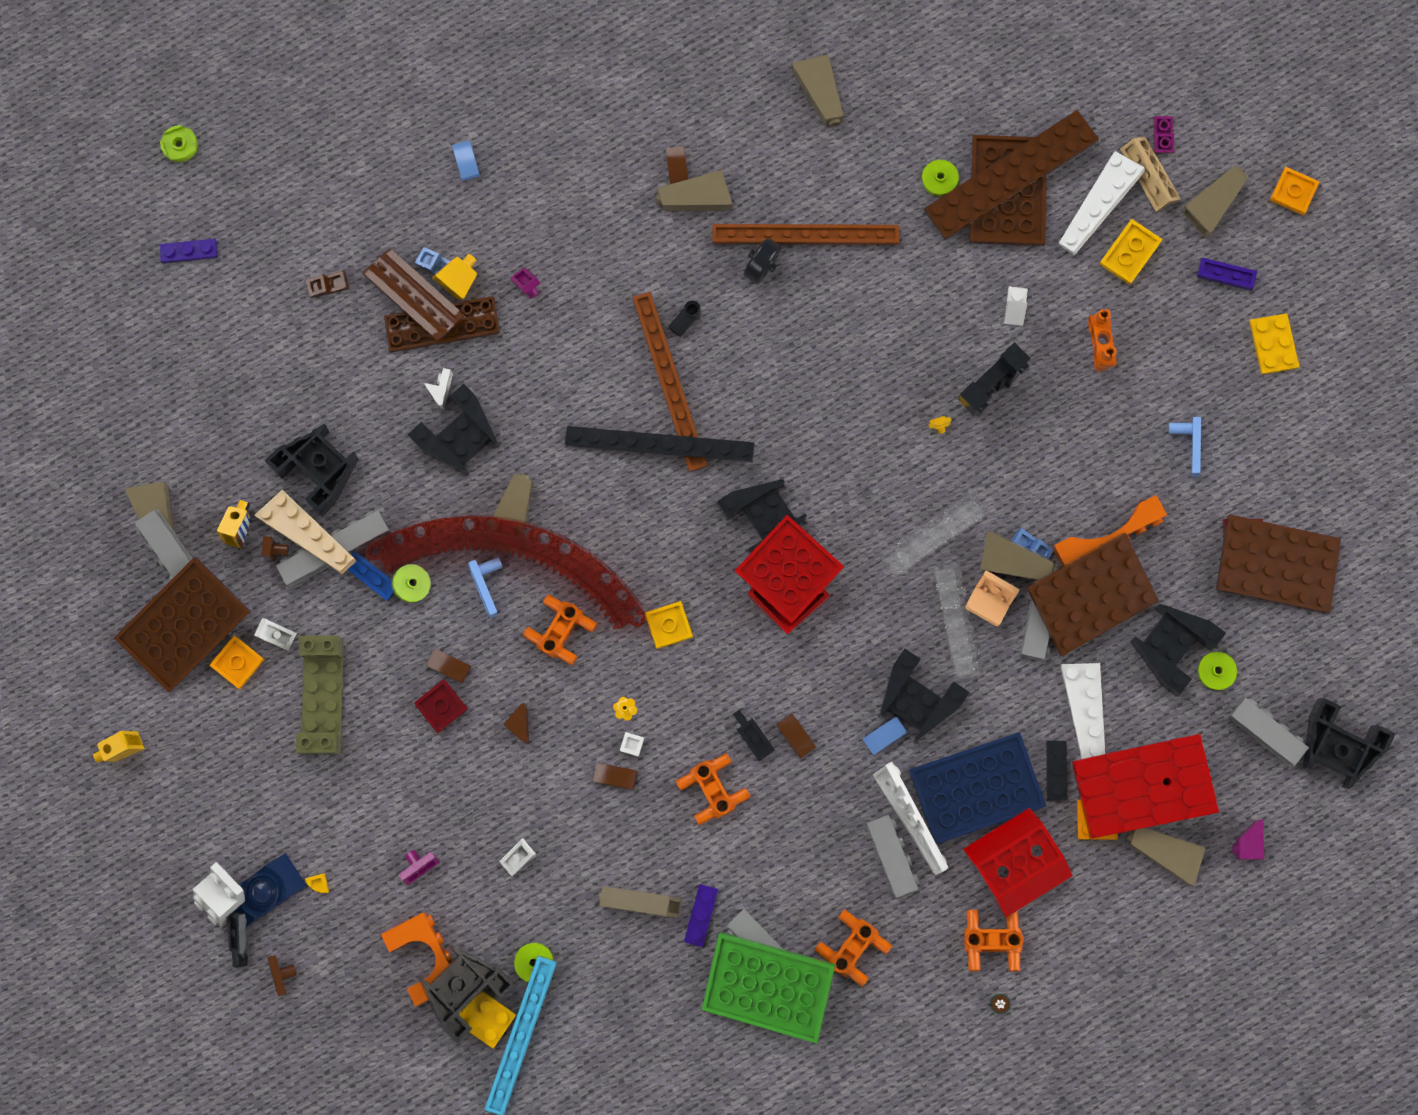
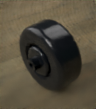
M766 238L756 251L752 249L748 255L751 259L744 270V276L752 282L759 284L769 271L773 273L777 268V265L774 263L781 252V246L770 238Z

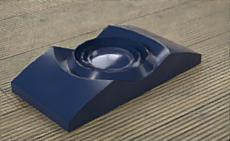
M286 853L238 884L244 891L245 901L234 911L245 914L247 928L307 886Z

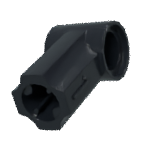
M693 300L688 301L668 328L681 338L695 320L700 318V304ZM695 307L698 311L692 315L688 313V309Z

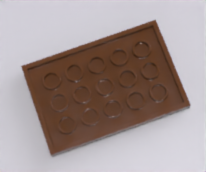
M973 135L971 178L1034 137ZM1046 175L971 223L969 243L1044 246Z
M1228 515L1216 590L1302 609L1330 613L1341 538Z
M1121 533L1026 587L1060 656L1066 655L1159 602L1126 533Z
M193 557L114 639L170 693L251 611L197 557Z

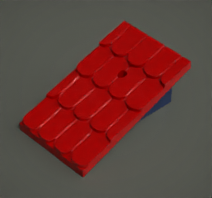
M1201 734L1072 761L1090 839L1220 813Z

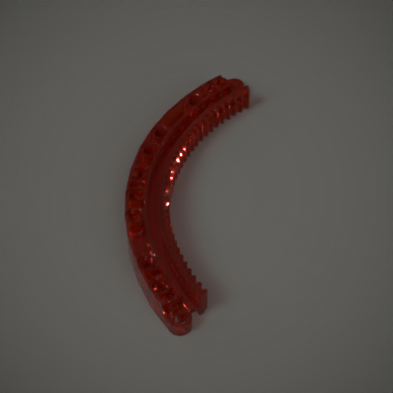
M494 515L442 517L395 531L373 542L366 548V556L373 561L381 559L385 565L384 569L390 573L429 555L432 556L436 553H447L449 551L454 552L458 549L459 551L465 550V548L467 551L471 549L477 551L481 548V551L488 549L489 552L496 549V553L503 550L504 554L511 552V556L518 552L519 558L525 555V560H528L532 557L533 563L538 560L540 566L546 563V569L553 566L554 573L560 570L559 576L566 574L565 580L572 578V585L579 583L578 590L584 587L583 594L590 593L589 600L595 598L594 605L601 604L599 610H606L605 617L611 616L608 622H615L613 629H620L628 623L634 627H640L647 620V615L641 607V602L634 592L614 570L595 554L551 529L523 520ZM467 519H471L474 522L473 529H469L466 526ZM490 520H494L497 523L495 530L489 527ZM521 525L520 528L522 530H528L529 528L532 529H530L528 532H521L518 534V530H516V527ZM419 526L424 528V536L418 534L417 529ZM542 533L549 535L550 540L548 543H544L541 540ZM398 534H401L404 538L402 544L396 540ZM563 543L570 545L571 550L569 553H565L562 550ZM381 546L383 550L377 553L378 556L371 554L373 548L376 549ZM603 573H608L611 576L610 583L603 581ZM618 591H625L627 593V599H620L618 597ZM636 607L638 608L635 611L636 614L642 615L640 623L633 620L635 617L634 613L629 615V612L633 611Z

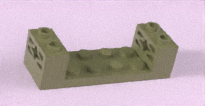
M299 636V656L304 658L302 733H296V753L300 755H341L344 639L339 636Z

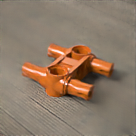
M1101 309L1095 315H1089L1088 317L1089 333L1091 334L1094 354V368L1098 372L1101 370L1103 372L1110 367H1116L1117 350L1114 347L1111 330V313L1108 309H1104V311ZM1098 338H1104L1107 344H1101Z
M548 594L543 604L556 611V617L545 634L542 635L527 627L523 637L536 644L537 649L546 655L556 659L559 658L573 666L578 656L565 649L564 643L575 625H579L593 633L598 623L585 616L584 612L574 604L567 601L561 602ZM569 609L575 610V615L572 618L565 616L566 611ZM548 642L555 643V648L551 651L545 649Z
M727 753L712 761L706 760L691 768L690 773L675 781L680 791L696 783L700 785L709 802V807L694 815L699 825L714 817L719 819L735 810L736 805L751 797L746 787L732 795H727L716 774L718 770L732 763ZM707 767L709 774L706 777L699 776V768ZM720 801H725L728 804V808L724 812H720L717 809V804Z
M844 909L838 919L851 928L849 937L838 951L832 950L821 941L814 951L829 963L836 964L838 959H845L847 962L846 968L839 970L835 966V971L843 977H849L863 987L869 977L855 967L856 961L868 945L872 944L885 955L893 945L878 935V930L864 919H857ZM863 926H867L870 929V935L866 938L860 935V928Z
M967 910L964 946L966 953H968L969 971H980V953L1006 952L1008 954L1009 972H1020V953L1023 951L1022 944L1024 939L1022 930L1019 928L1018 911L1006 917L1007 928L981 929L979 928L978 910ZM975 936L978 939V944H970L968 938ZM1010 936L1016 937L1018 945H1011L1008 938Z

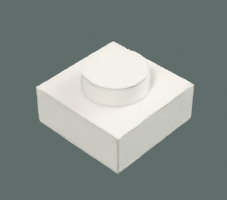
M625 732L620 751L639 757L644 738Z

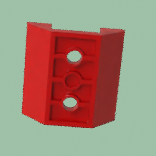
M1030 808L963 849L971 864L977 868L996 899L995 902L1005 918L1073 876L1060 849L1044 824ZM1035 845L1042 849V854L1039 857H1035L1031 853V849ZM1004 866L1008 869V876L1006 878L999 877L997 873L999 867Z

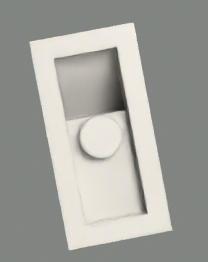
M1008 288L1004 324L1023 326L1027 308L1028 289Z
M443 368L442 374L439 373L437 384L439 386L424 383L440 409L443 410L445 409L453 376L451 369Z
M262 618L254 636L289 651L297 633Z
M521 839L499 862L513 876L527 862L532 860L536 853L524 839Z

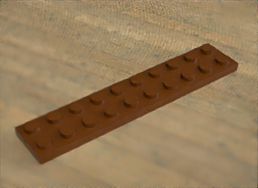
M1076 110L924 208V212L946 240L1098 142L1099 138L1079 111Z

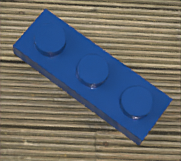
M354 551L351 556L356 562L347 570L388 602L395 594L392 589V580Z

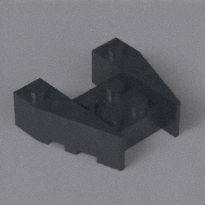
M1014 342L1000 355L999 360L986 373L959 394L957 400L974 416L980 417L989 406L987 402L992 398L991 395L994 391L998 392L1004 385L1009 389L1018 376L1029 368L1028 363L1031 358Z
M463 384L450 395L452 401L462 411L456 419L437 436L422 422L410 431L408 436L423 453L468 476L469 472L464 465L490 441L497 448L500 446L477 397Z
M325 424L303 437L300 436L294 439L293 442L287 445L284 444L278 447L264 460L268 467L281 479L295 466L309 477L317 487L305 500L321 517L336 504L358 461L354 451L345 458L325 439L326 435L330 432Z
M784 479L735 490L717 501V506L727 521L744 511L762 539L757 544L748 548L749 555L786 515L793 519L800 527L806 521V513L795 519L777 490L785 484Z
M1159 604L1155 610L1163 616L1146 639L1141 641L1135 636L1130 642L1157 678L1159 684L1173 695L1178 696L1192 680V678L1176 667L1178 662L1195 640L1211 651L1216 648L1226 632L1209 620Z
M904 648L892 666L879 717L881 718L886 710L898 716L901 720L919 731L914 738L916 742L956 712L970 692L953 681L941 698L910 677L921 659Z
M1324 697L1318 698L1308 719L1305 745L1309 748L1304 754L1303 768L1311 769L1316 761L1345 776L1346 779L1342 788L1350 789L1388 751L1395 733L1379 725H1371L1365 739H1362L1333 724L1342 706Z
M451 945L449 948L457 957L430 984L421 976L418 980L440 1027L454 1042L459 1043L472 1030L459 1013L486 986L497 998L502 999L516 984L501 969Z

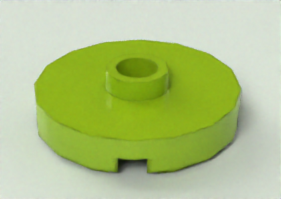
M181 125L172 126L164 132V136L160 140V147L164 155L171 161L184 162L192 158L197 152L198 140L191 129ZM179 142L183 143L181 147H177Z
M940 159L927 164L921 179L927 192L941 197L957 187L959 175L958 170L952 163ZM942 175L944 178L939 179L937 176Z
M408 564L399 568L392 579V589L395 595L407 603H415L422 600L428 594L431 587L428 573L422 567L415 564ZM410 580H413L415 582L414 586H411L409 584Z
M1211 652L1199 662L1197 668L1198 678L1209 689L1215 691L1224 690L1236 680L1237 667L1234 660L1226 653ZM1216 667L1220 668V674L1215 672Z
M526 944L519 949L515 956V971L526 982H529L534 969L530 964L532 959L537 960L538 956H542L554 961L549 948L543 944Z

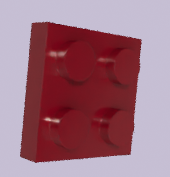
M445 679L414 702L415 706L438 734L469 710Z

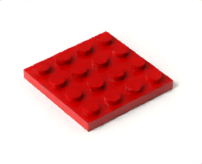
M786 515L734 572L792 624L845 566L793 519Z

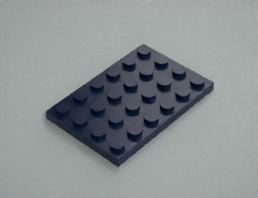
M1020 732L909 769L930 833L936 844L1012 819L1028 808L1035 811L1047 807Z

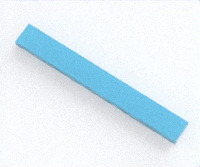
M542 956L537 957L484 1109L497 1115L505 1114L556 968V961Z

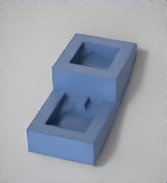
M470 140L452 145L462 181L479 177L480 174Z
M423 247L415 264L430 273L436 274L450 260L441 257L439 253Z
M1019 528L1012 538V541L1047 558L1054 551L1042 540L1034 538L1023 528Z
M898 716L864 737L863 741L871 753L875 755L908 733Z

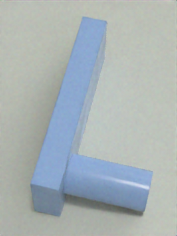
M1193 417L1192 423H1169V434H1192L1191 477H1199L1201 417Z
M497 557L479 565L476 560L468 562L469 571L489 619L497 616V610L482 575L501 569V561Z

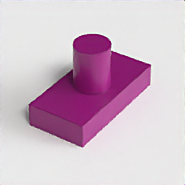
M525 267L510 277L514 285L525 295L527 294L529 298L538 295L539 291L536 287L541 283Z
M412 850L405 855L410 867L401 872L399 877L404 883L410 885L439 864L440 861L432 852H429L420 859L416 851Z

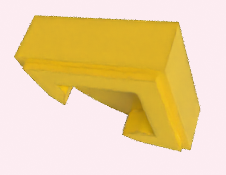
M325 873L305 878L308 886L314 891L329 893Z

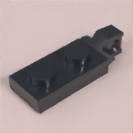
M740 710L733 713V716L738 721L735 724L738 733L758 761H761L775 751L753 718L751 719L749 715L744 717Z
M233 911L228 916L229 951L232 952V966L235 968L247 966L248 961L246 953L247 920L245 914L238 911Z

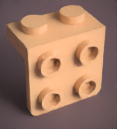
M986 570L965 607L989 623L999 626L1020 589Z

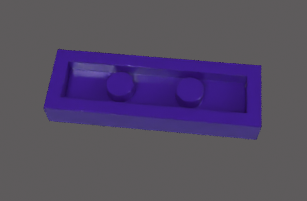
M216 239L160 244L161 263L218 258Z
M1203 257L1200 260L1197 272L1198 278L1250 291L1254 288L1257 275L1255 270Z
M699 884L684 942L703 947L718 889Z

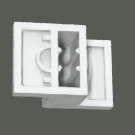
M216 862L210 867L211 874L193 888V899L195 900V906L201 912L203 910L209 915L207 917L214 925L218 924L222 928L228 923L227 916L245 901L243 889Z

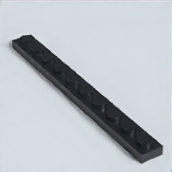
M567 426L565 438L566 446L753 463L755 449L754 442Z

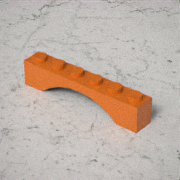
M1157 495L1139 503L1128 522L1116 532L1095 539L1070 537L1055 544L1052 549L1062 567L1121 533H1126L1129 538V535L1133 533L1139 535L1147 531L1146 527L1151 524L1153 527L1160 525L1164 522L1163 519L1167 516V513Z

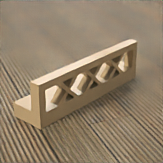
M1146 137L1133 138L1120 149L1125 157L1144 167L1145 172L1138 181L1156 212L1169 204L1181 200Z

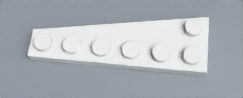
M1115 151L1061 238L1059 245L1075 255L1145 172L1144 167Z
M1100 663L1061 664L1081 759L1105 754Z
M892 762L888 763L872 775L936 876L948 869L946 859L940 853L900 778L899 768Z

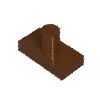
M263 536L262 556L267 562H275L276 556H288V545L277 544L272 537Z
M276 955L267 957L278 997L285 995L286 990L283 980L297 976L295 966L292 964L279 969Z

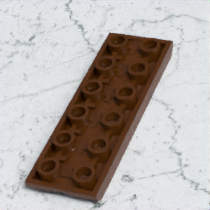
M390 248L362 272L369 281L437 342L464 318V315L458 308Z
M491 296L452 303L462 312L464 318L438 342L405 312L385 315L384 320L389 352L440 345L500 333L495 297Z

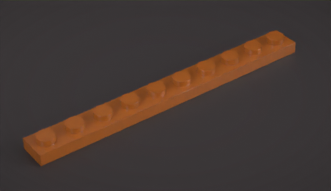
M713 224L712 244H761L766 238H770L777 244L899 245V225Z
M651 292L634 296L633 301L677 436L698 437ZM685 457L689 473L708 467L705 458Z

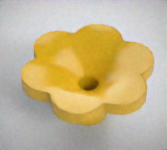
M942 416L930 420L928 426L929 428L938 429V433L943 434L946 432L945 427L950 425L952 419L951 417Z
M621 697L613 705V709L616 711L615 716L618 719L623 718L629 721L632 715L637 713L635 701L631 698Z

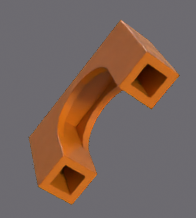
M423 912L382 933L381 936L389 952H393L414 941L428 944L434 951L436 958L433 972L425 979L430 984L453 961L450 952L448 950L445 951L442 946L444 940L440 932L436 933L433 927L436 924L432 915H427L426 912ZM420 982L407 988L415 1007L428 1001Z

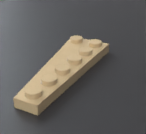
M283 490L255 514L258 520L273 530L278 531L282 536L290 539L299 547L304 548L341 574L356 562L334 538Z

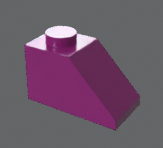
M1264 819L1255 820L1236 838V843L1232 845L1233 855H1236V859L1264 860Z

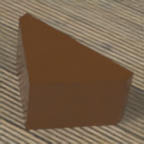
M521 703L503 725L525 744H529L527 704Z

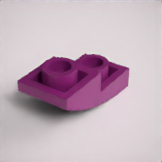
M1154 116V153H1174L1173 116Z

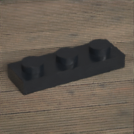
M1046 741L1047 800H1067V741Z

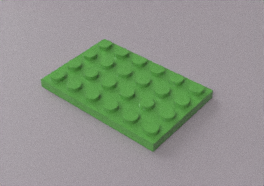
M720 932L702 1010L817 1043L836 964Z

